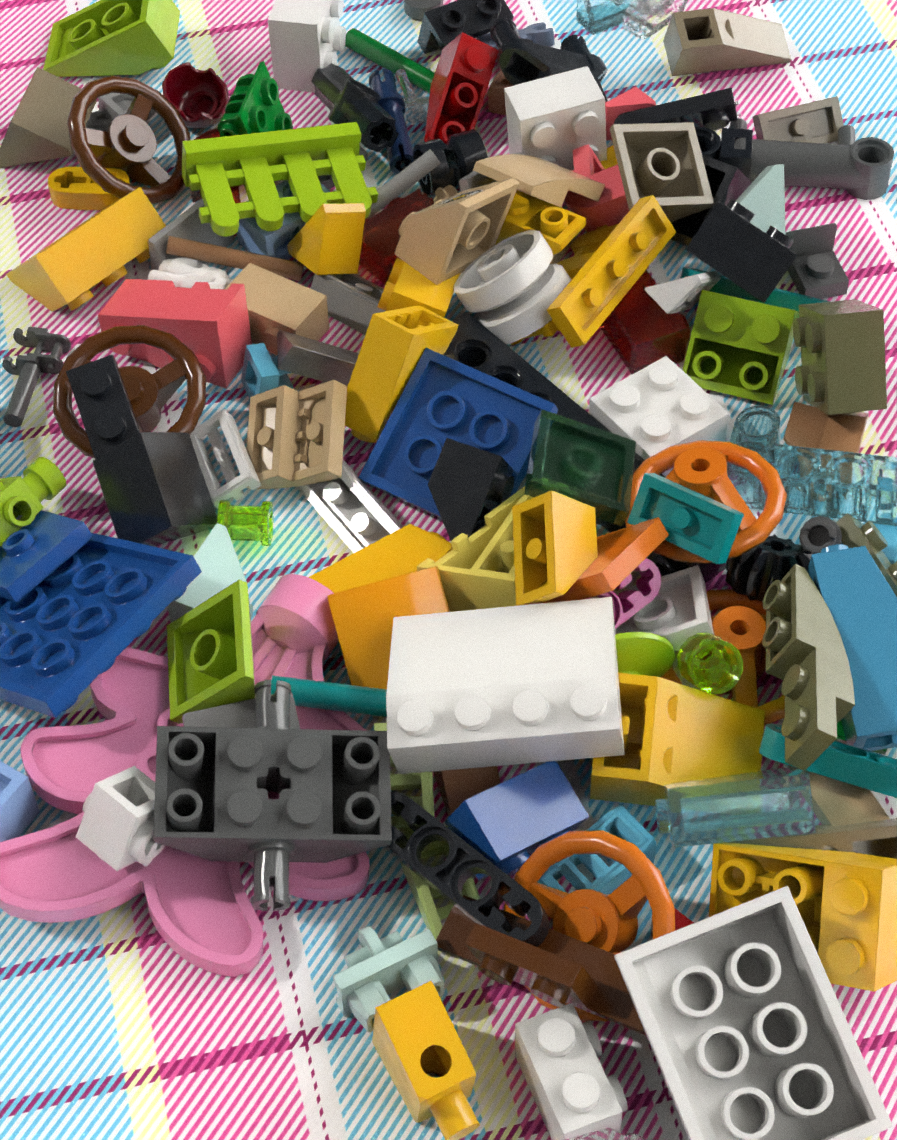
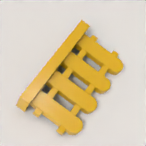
M654 195L640 198L619 224L609 227L607 225L598 227L594 231L581 235L571 244L570 247L575 255L556 263L563 266L571 281L548 307L547 312L552 318L551 321L525 338L538 335L550 337L556 331H561L571 348L585 345L676 233ZM525 338L515 341L511 345L519 344Z

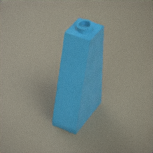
M836 544L825 547L821 550V553L811 555L807 572L819 589L832 614L849 661L854 687L855 706L841 719L847 744L868 751L897 747V597L866 546L848 548L847 545Z

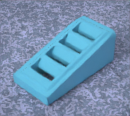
M621 804L605 814L586 830H603L635 844L654 863L656 852L654 837ZM574 854L551 865L537 883L566 892L557 882L558 879L564 876L576 890L593 889L603 894H611L629 879L632 874L623 864L612 860L614 863L608 867L597 854ZM582 863L596 879L590 882L579 871L578 865Z

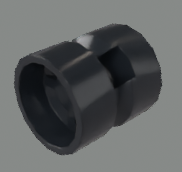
M475 129L450 135L447 143L438 138L416 144L413 148V161L431 149L441 163L418 181L423 194L428 200L435 198V191L439 187L445 188L448 185H452L456 188V186H459V180L473 172L476 161L488 158L482 138Z

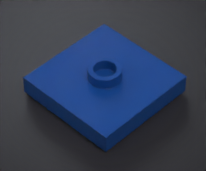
M41 510L31 524L23 526L19 531L10 535L0 547V597L19 602L91 540L93 535L85 523Z

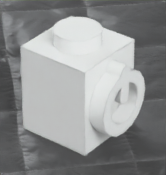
M133 766L95 783L93 791L83 804L82 810L84 815L76 838L116 871L136 861L146 867L166 846L153 841L155 782Z

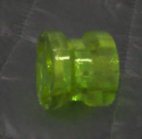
M706 632L697 633L687 638L681 645L677 655V666L681 675L701 691L709 694H723L731 690L739 682L743 672V659L739 650L730 642ZM710 651L712 652V655L709 656L706 660H700L703 659L706 655H708Z

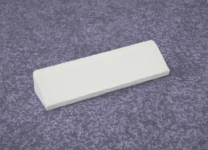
M343 459L342 477L316 484L298 486L297 488L355 553L404 526L373 491L358 478L359 476Z

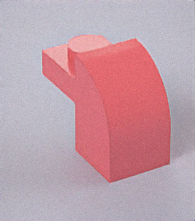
M589 144L574 149V169L571 171L605 184V187L598 202L568 190L564 202L571 212L586 218V226L583 229L587 232L594 231L604 225L609 227L619 224L629 212L618 165L605 169Z

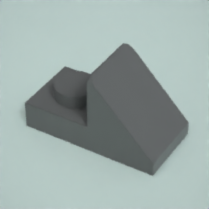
M836 223L785 232L786 236L794 241L790 250L798 255L787 271L799 294L818 299L847 294L849 279L833 251L837 231Z

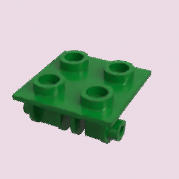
M264 61L259 63L255 75L246 74L238 79L236 88L225 108V114L218 124L220 137L293 129L291 117L288 113H285L279 99L278 85L270 77Z

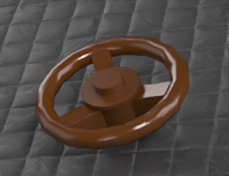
M107 76L88 82L75 95L72 100L67 126L71 149L84 172L105 192L118 198L124 197L137 189L138 186H132L114 177L106 168L121 169L128 174L129 179L151 186L150 188L141 187L151 204L175 197L185 185L182 177V141L191 140L190 133L177 109L158 90L137 79ZM110 93L126 94L134 97L127 112L117 116L110 123L108 132L85 128L84 122L87 110L98 97ZM151 108L164 120L174 138L177 160L171 175L152 158L157 149V141L151 127L146 123Z
M145 325L113 327L87 338L66 358L54 383L53 413L63 436L84 455L95 458L86 430L80 426L73 411V391L66 371L90 363L97 354L118 345L146 344L164 350L174 359V361L153 374L137 366L119 368L140 431L151 432L158 425L161 418V409L185 380H187V402L179 420L166 432L189 433L190 435L194 431L206 405V376L195 353L173 334Z

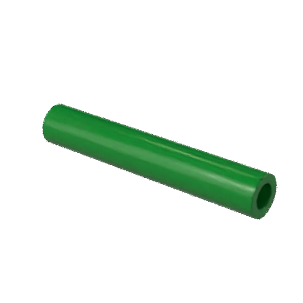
M355 28L350 29L346 33L345 47L384 69L392 71L395 75L430 94L435 72Z

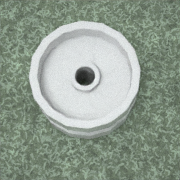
M528 230L501 241L474 260L456 280L454 292L466 310L473 313L479 312L477 321L507 345L527 337L551 321L552 318L547 309L569 284L571 278L562 265L550 264L553 252L541 232Z

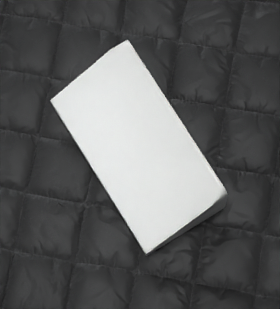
M717 271L696 274L645 288V291L667 314H673L691 309L699 301L701 291H709L720 280L719 277L721 275Z

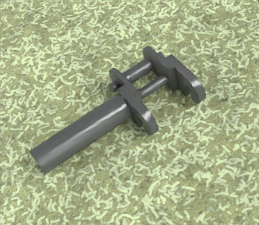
M28 327L26 337L23 335L22 329L16 328L13 334L14 340L21 346L36 349L34 353H28L26 356L18 355L16 365L12 363L13 359L9 356H6L3 360L2 366L8 373L19 375L3 417L4 422L11 427L22 425L41 373H60L64 364L60 359L61 354L71 349L72 343L67 337L49 333L48 328ZM42 351L51 352L50 355H45L41 353Z

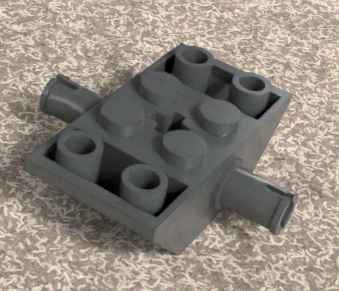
M265 680L255 685L256 728L157 726L153 841L209 861L254 862L253 908L262 911L268 910L269 887H273V911H280L291 906V899L289 898V862L328 863L391 844L390 754L387 749V731L290 729L291 685L285 681L277 680L275 702H272L271 680ZM267 791L280 794L279 799H268Z

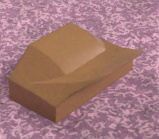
M794 402L783 440L791 448L799 463V486L848 496L869 413L853 412L828 415L814 406Z

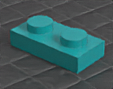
M644 473L627 523L635 525L659 517L669 534L665 539L666 541L715 564H723L727 561L744 513L660 475Z

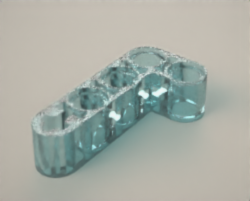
M752 406L738 414L729 442L757 452L778 471L787 493L784 513L823 516L833 519H841L848 513L860 522L871 521L874 524L897 526V457L781 445L780 417L776 411L765 406ZM727 463L728 478L747 506L751 509L763 510L766 495L761 482L748 470Z

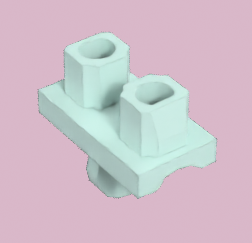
M371 926L358 930V938L362 948L344 956L348 968L333 975V981L338 993L336 1003L343 1016L346 1017L353 1013L367 1032H373L375 1007L390 1001L388 995L404 987L411 991L432 980L439 996L442 997L444 995V980L438 965L437 941L430 929L403 941L398 931L379 939Z

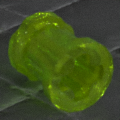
M220 500L217 523L226 526L231 540L260 541L262 546H271L274 528L273 504L269 501H263L261 506L231 505L229 500Z

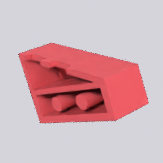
M126 279L98 314L101 332L119 326L145 325L173 334L195 353L206 376V382L226 389L243 366L246 345L252 344L244 284L232 283L228 289H210L208 282H195L192 288L175 287L173 281ZM146 344L118 345L110 349L117 354L128 355L152 363L159 368H163L174 361L164 350Z

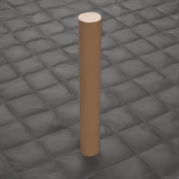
M173 236L168 238L166 254L244 269L249 263H252L284 278L301 280L303 264L300 262Z

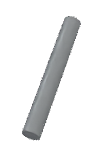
M431 149L377 190V203H372L371 213L365 219V222L441 164Z

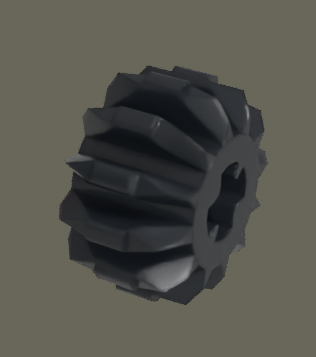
M774 534L773 536H768L762 544L746 553L727 559L725 581L737 594L748 596L750 601L758 600L763 602L765 593L772 582L775 580L781 581L795 564L804 567L807 571L812 553L804 550L801 545L793 543L792 539L778 538Z

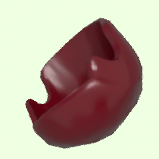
M189 62L182 63L170 70L162 83L163 96L177 109L188 128L207 129L209 126L217 124L225 114V108L229 103L228 87L212 68L203 71L195 69Z

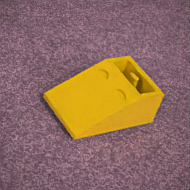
M618 673L625 755L593 758L590 799L758 817L762 755L759 753V748L764 733L765 711L661 677Z
M724 842L713 843L709 917L788 886L831 984L875 992L897 981V859L846 851Z

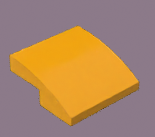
M438 566L327 595L351 685L387 689L393 617L450 612Z

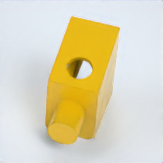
M432 980L375 1007L372 1043L413 1120L419 1123L433 1116L445 1140H459L476 1130L480 1123L467 1100L472 1094L476 1073ZM427 1074H437L440 1077L434 1078L428 1076Z

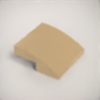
M506 154L488 157L476 161L473 171L496 181L514 178L519 182L517 190L562 207L568 190L598 202L605 187V184L549 161L528 155Z
M333 379L299 392L283 385L250 397L246 449L262 485L257 489L298 487L342 477L347 400L346 385Z

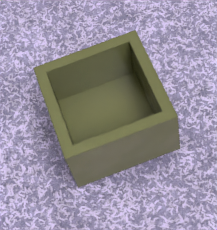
M856 299L799 305V318H795L793 321V338L796 347H801L802 366L796 367L795 383L798 394L803 395V400L828 415L887 409L884 310Z

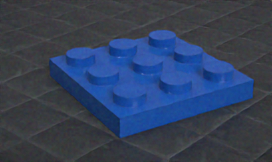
M425 348L358 478L363 483L442 520L429 490L428 482L446 438L503 457L514 470L512 476H514L512 496L517 492L558 412V408L552 402Z

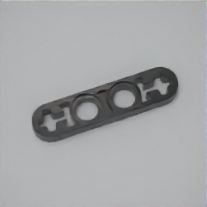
M391 792V813L396 817L402 816L414 833L408 840L400 830L391 825V844L383 848L474 922L536 947L544 942L549 931V919L542 905L530 892L411 798L400 792ZM434 841L447 842L450 849L449 855L444 862L434 867H427L421 863L422 851L429 843ZM476 874L490 876L492 881L491 889L486 896L476 901L463 898L462 889L468 878ZM503 901L519 916L523 917L527 914L531 921L528 929L525 931L519 927L513 929L504 914L498 910Z

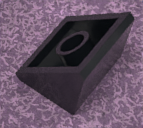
M139 432L93 460V466L118 539L157 546L213 529L216 523L219 524L189 433Z

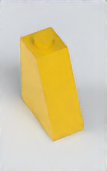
M420 305L372 314L347 386L345 426L351 429V434L354 437L368 443L377 442L425 348L444 355L456 334L458 324Z
M408 524L309 576V578L321 583L333 593L415 572L417 571V566L427 558L434 560V563L452 550L451 542L436 532H427L417 526Z

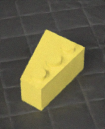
M530 484L525 485L484 516L485 525L470 537L461 533L451 541L452 550L435 563L434 560L427 558L417 566V571L438 566L450 612L516 606L512 507L551 490L575 499L574 490Z

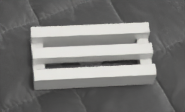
M223 409L197 426L190 434L212 503L219 511L229 507L227 503L229 498L233 497L238 501L245 497L243 489L249 486L254 491L262 486L235 420L227 410ZM219 426L223 430L240 472L239 476H237L221 438L218 430ZM206 435H208L213 452L227 483L222 487L202 440Z

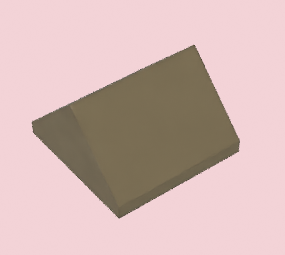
M37 67L0 147V168L72 156L74 152L71 149L67 120L72 100L82 88ZM95 100L87 110L84 122L85 126L90 118V115L94 109L97 100Z
M694 122L613 124L610 127L629 211L640 198L654 195L670 222L711 208L714 201Z

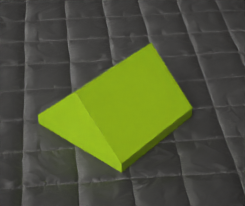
M240 579L167 625L170 721L180 724L183 723L182 716L186 713L256 698L247 582Z

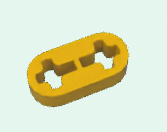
M62 167L52 172L48 177L51 201L59 208L103 210L120 199L105 192L84 172L82 167ZM106 168L114 177L130 184L129 176L125 171L117 168Z

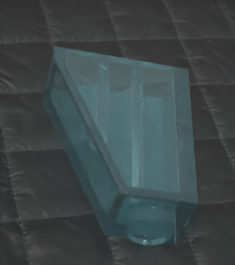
M796 767L665 784V799H655L659 834L669 833L670 842L674 848L816 833L809 773Z

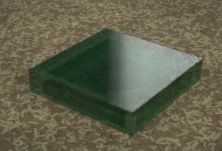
M542 409L534 424L524 494L536 497L552 490L595 507L596 518L622 526L630 510L636 441Z

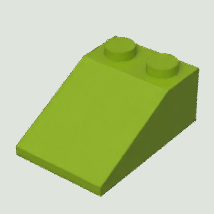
M100 0L53 23L43 70L57 77L140 75L151 69H161L174 59L180 10L172 0Z

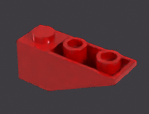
M463 32L442 49L430 88L424 142L440 138L444 143H447L450 135L475 129L496 63L498 49Z

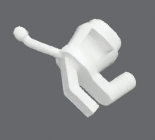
M184 257L164 260L158 270L150 271L147 280L173 281L175 287L192 288L195 282H208L210 289H225L234 279H229L226 271L209 267L199 260Z

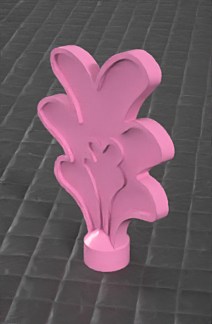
M286 574L280 577L251 621L255 685L260 681L272 680V675L324 682L322 672L324 662L339 642L327 595L334 594L330 589L309 577L298 574ZM126 647L116 657L112 667L106 672L99 674L90 683L92 699L99 713L108 720L86 725L39 727L28 733L21 744L20 751L24 770L33 790L40 798L53 807L78 815L53 827L0 842V908L10 916L30 922H70L105 913L126 903L140 893H144L151 919L157 931L172 950L183 959L203 970L218 975L235 977L248 974L259 964L264 951L263 926L245 892L239 870L240 862L209 861L165 846L148 866L145 867L136 861L116 871L76 838L84 815L82 810L83 804L93 791L95 783L133 766L155 782L157 726L184 727L183 723L178 724L170 721L168 656L156 655ZM296 706L300 729L367 731L345 712ZM267 791L268 799H279L280 794ZM366 852L328 863L289 862V894L312 901H335L354 896L366 887L369 880V857ZM248 862L254 869V862Z

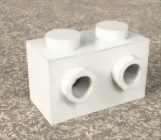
M573 1003L515 1023V1057L551 1140H619L622 1114L628 1110L624 1091L614 1074L606 1077L598 1057L602 1056V1047L597 1032L590 1021L581 1022Z

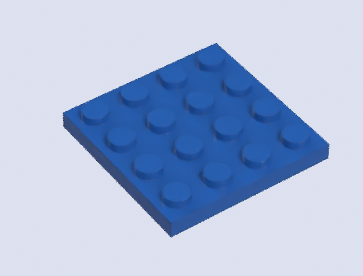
M91 532L93 535L91 540L19 602L0 597V700L57 718L62 712L72 707L76 703L78 696L99 674L110 669L116 657L135 638L143 635L150 628L152 621L171 602L179 599L185 593L187 586L202 572L193 555Z

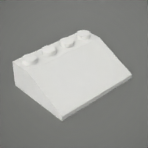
M612 597L393 617L386 692L387 749L398 774L625 755Z
M788 886L614 955L689 1140H863L893 1127Z

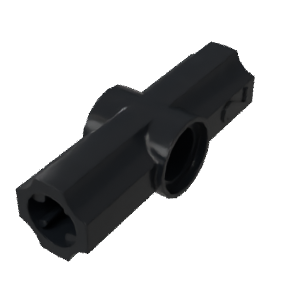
M331 63L323 69H317L311 82L315 87V95L330 110L329 120L334 124L357 122L361 131V143L370 150L379 152L383 148L392 147L399 133L395 127L396 120L378 103L381 96L363 83L354 80L345 69Z

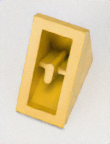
M364 203L322 204L288 243V253L316 275L358 274L366 215Z

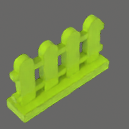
M357 122L182 141V177L185 187L190 186L191 191L200 190L205 207H199L201 224L210 223L213 232L219 236L229 237L236 234L239 230V219L255 217L257 225L266 231L280 229L283 226L284 214L299 212L302 221L307 223L322 204L364 203L366 219L371 213L372 203H377L378 200L376 187H367L361 171H365L366 161L364 155H359L361 131ZM331 175L336 191L324 193L318 176ZM288 180L293 196L280 198L274 181ZM244 185L249 202L235 203L230 186Z

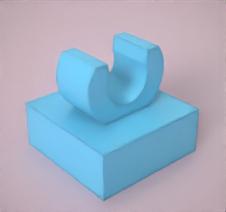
M264 343L246 345L241 382L249 398L283 385L293 389V384L287 375L288 373L291 374V372L278 369V355L271 358Z

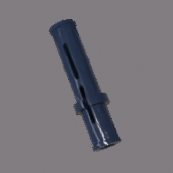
M383 69L385 81L382 82L379 70H376L370 75L368 82L370 88L381 96L378 103L396 120L395 127L399 135L393 146L386 147L390 161V169L394 174H398L402 171L400 162H404L405 168L414 162L413 148L404 118L406 105L403 96L397 91L394 73L388 69Z

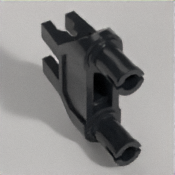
M507 18L499 19L491 26L490 36L499 49L497 54L498 65L505 78L513 86L588 66L605 97V102L608 101L601 86V82L608 69L599 56L591 54L583 36H580L579 39L577 35L568 36L561 43L560 49L535 44L532 40L521 38L516 24L511 19L509 22H507Z

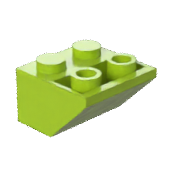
M702 290L682 371L703 389L773 405L793 342V321L795 318H799V312Z

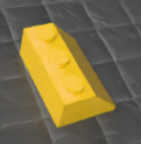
M138 187L6 275L13 284L53 312L66 304L72 311L94 297L90 291L91 287L100 281L107 287L126 275L128 271L124 265L133 258H136L139 264L149 259L148 239L166 225L141 187Z

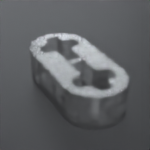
M634 0L630 3L623 16V28L635 37L645 40L670 23L673 12L684 11L688 0Z

